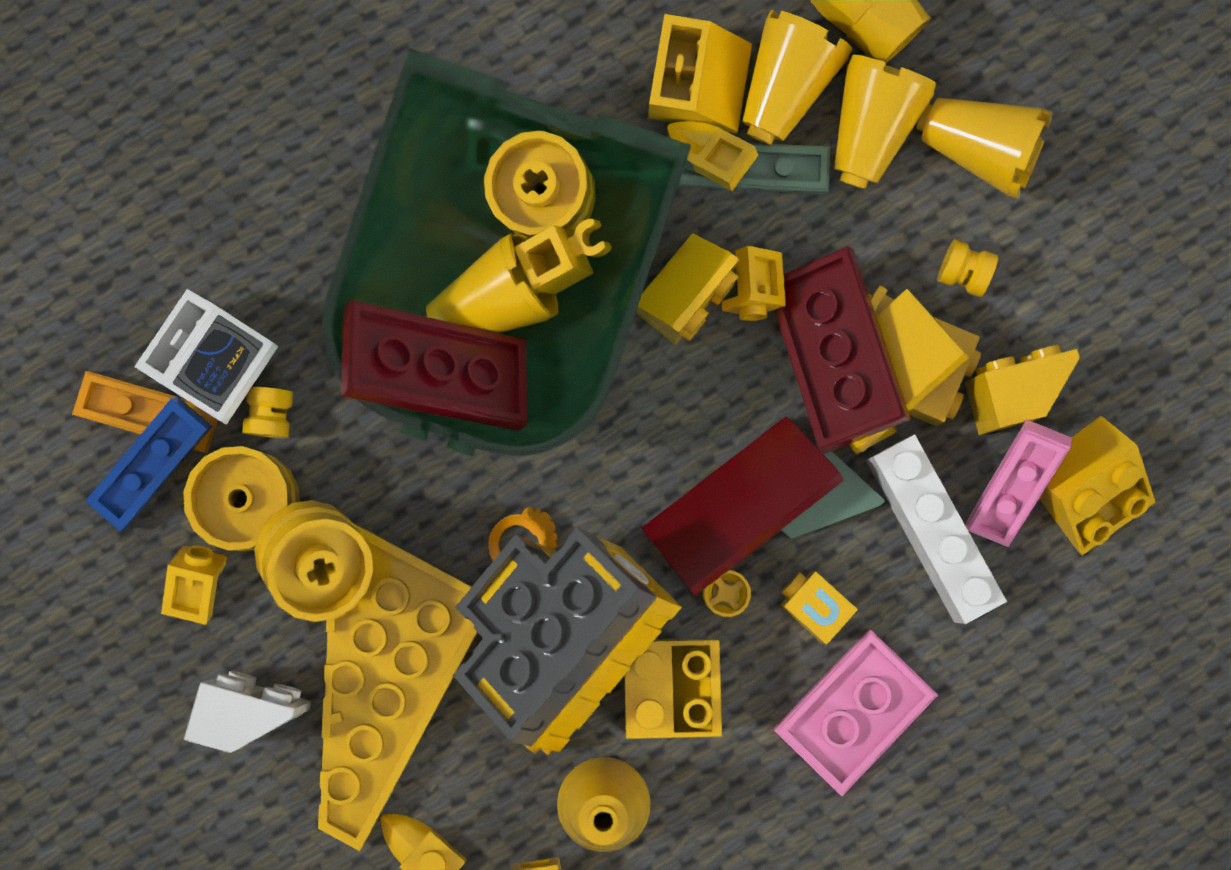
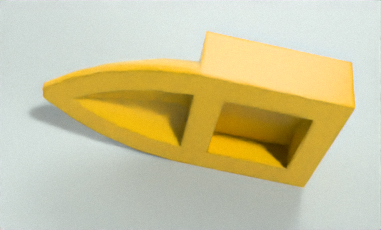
M682 121L671 123L667 127L674 147L686 160L692 163L695 172L730 191L734 190L758 157L755 146L708 123Z
M382 814L380 817L385 841L392 854L401 863L400 869L459 870L467 859L423 822L399 814Z

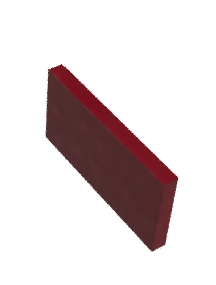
M846 246L784 274L786 306L775 309V313L819 451L822 453L831 452L911 420L854 250Z
M350 300L344 306L341 396L521 431L528 425L526 339Z
M785 416L646 523L641 529L693 595L696 596L841 484L844 479L838 469Z

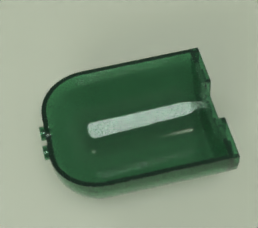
M409 48L327 293L322 325L324 346L329 362L342 383L344 306L350 300L427 316L426 306L503 236L511 233L512 236L515 235L512 230L494 216L485 198L484 176L490 158L503 142L523 132L545 131L561 136L579 152L595 179L596 202L590 219L600 221L602 226L591 232L589 243L591 246H595L597 243L605 241L610 243L612 249L602 257L587 256L594 273L556 294L558 301V314L548 321L500 333L526 339L528 425L521 431L357 400L378 415L402 423L399 432L425 441L428 440L430 432L447 437L449 439L446 448L466 455L474 456L476 448L508 456H525L549 451L563 445L582 432L598 414L607 398L692 145L598 113L596 121L507 91L505 90L504 80ZM542 184L537 188L536 192L540 195L544 193L547 187Z

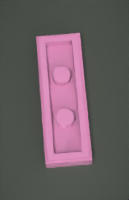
M1026 419L968 517L966 523L967 530L1009 547L1070 450L1072 438Z

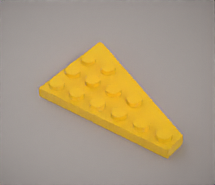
M353 523L354 527L364 537L372 552L373 575L367 592L354 608L337 618L326 620L327 655L326 665H324L322 770L320 771L321 804L319 805L318 829L360 851L450 686L454 673L459 669L478 632L473 628L475 625L469 619L464 618L455 608L471 589V585Z

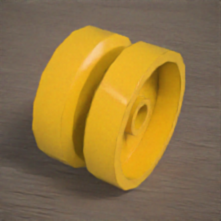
M545 131L523 132L503 142L490 158L484 176L485 198L494 216L515 234L521 235L524 240H528L552 225L575 231L582 221L590 219L596 202L595 179L579 152L561 136ZM544 184L547 189L539 195L536 190L540 185Z
M244 446L224 447L204 456L190 472L183 491L184 512L193 531L208 544L230 551L255 550L260 530L270 517L291 503L300 502L299 486L291 470L275 456ZM240 492H245L247 495V502L243 507H240L242 503L237 501Z
M314 500L291 503L275 512L260 530L255 546L256 568L277 605L294 618L313 622L337 618L354 608L367 592L373 575L372 552L364 537L354 527L350 519L333 505Z

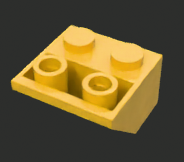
M664 14L649 101L648 119L669 123L682 121L703 122L737 134L752 43L711 21Z
M692 233L633 305V311L674 345L677 344L682 336L690 341L706 322L705 318L709 312L705 309L712 301L719 306L734 288V283L739 278L734 273L739 259L727 250Z
M1054 345L1033 351L1030 355L1019 358L1021 362L1019 364H1016L1014 356L988 362L986 366L975 369L977 376L965 382V387L978 434L983 435L1022 425L1026 419L1034 421L1046 417L1080 359L1078 350L1074 349L1062 353L1060 345Z
M1102 416L1071 437L1070 450L1039 498L1082 556L1095 546L1106 542L1114 532L1132 519L1143 515L1151 505L1156 503L1138 445Z
M655 639L646 651L630 665L631 668L624 675L626 739L722 736L719 640Z

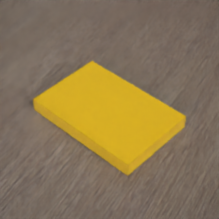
M908 289L902 292L876 316L908 412L969 358ZM889 429L853 442V445L861 452H864Z

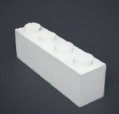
M912 435L866 459L865 461L955 623L967 624L1006 603L1007 601L916 435Z

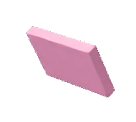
M868 629L773 730L831 787L843 796L929 706L938 694L871 629Z

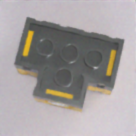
M576 527L567 537V542L559 552L515 534L455 607L464 618L469 619L475 625L473 628L481 635L483 640L473 650L474 654L470 659L463 663L454 673V678L510 742L560 752L570 741L569 737L576 729H580L600 705V700L605 694L613 690L629 671L633 661L646 651L662 632L660 629L669 619L672 620L682 608L624 549L579 527Z

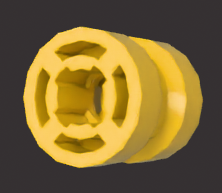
M954 239L945 254L937 281L948 286L954 284L964 286L967 293L981 298L990 284L999 256L987 250L976 252L969 248L968 243Z
M251 387L246 395V402L250 406L249 416L243 420L242 434L289 438L290 423L286 420L287 410L292 407L294 392L276 388Z
M728 570L702 591V599L705 606L711 612L722 617H733L742 613L747 608L751 599V588L748 581L740 573Z

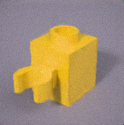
M595 219L584 220L576 227L575 231L552 225L514 247L532 290L555 295L594 273L587 256L602 257L612 249L610 243L605 241L599 242L595 246H591L589 243L591 232L602 226L600 221Z

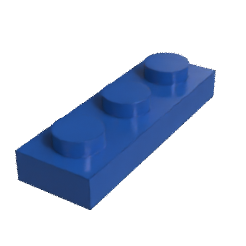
M178 396L171 398L85 502L120 532L125 530L213 426Z

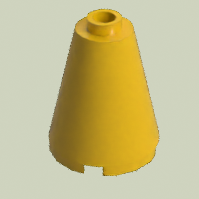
M770 10L765 20L742 120L745 125L750 127L747 135L769 146L772 145L774 139L783 142L847 62L852 52V47L842 38L839 39L836 46L827 41L828 37L826 36L829 30L807 19L785 11H781L778 16L774 10Z
M851 55L846 69L834 169L842 172L840 181L866 189L868 181L876 184L879 182L934 96L937 83L902 67L898 70L886 66V62L878 59Z
M938 97L934 104H928L917 123V130L923 131L922 141L1008 197L1019 199L1021 196L1020 187H1026L1044 144V140L1039 136L1043 127L1049 128L1053 112L1037 107Z
M511 233L503 236L426 306L427 316L425 317L501 333L548 321L558 314V301L556 294L532 290L514 250L515 246L525 240L521 235L516 233L512 236Z
M599 757L584 761L566 776L558 793L557 810L561 825L573 841L592 851L610 852L629 845L642 833L649 818L651 803L645 781L632 766L615 758ZM599 812H607L611 816L602 818L598 817L596 814Z

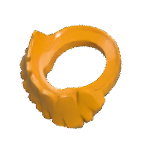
M527 507L522 514L509 515L501 519L492 529L488 541L489 553L494 561L501 552L499 544L502 534L512 526L527 528L533 535L537 536L539 544L553 550L557 547V542L555 541L558 536L554 533L556 530L555 524L551 521V516L545 511L541 512L539 508L534 510L532 507Z

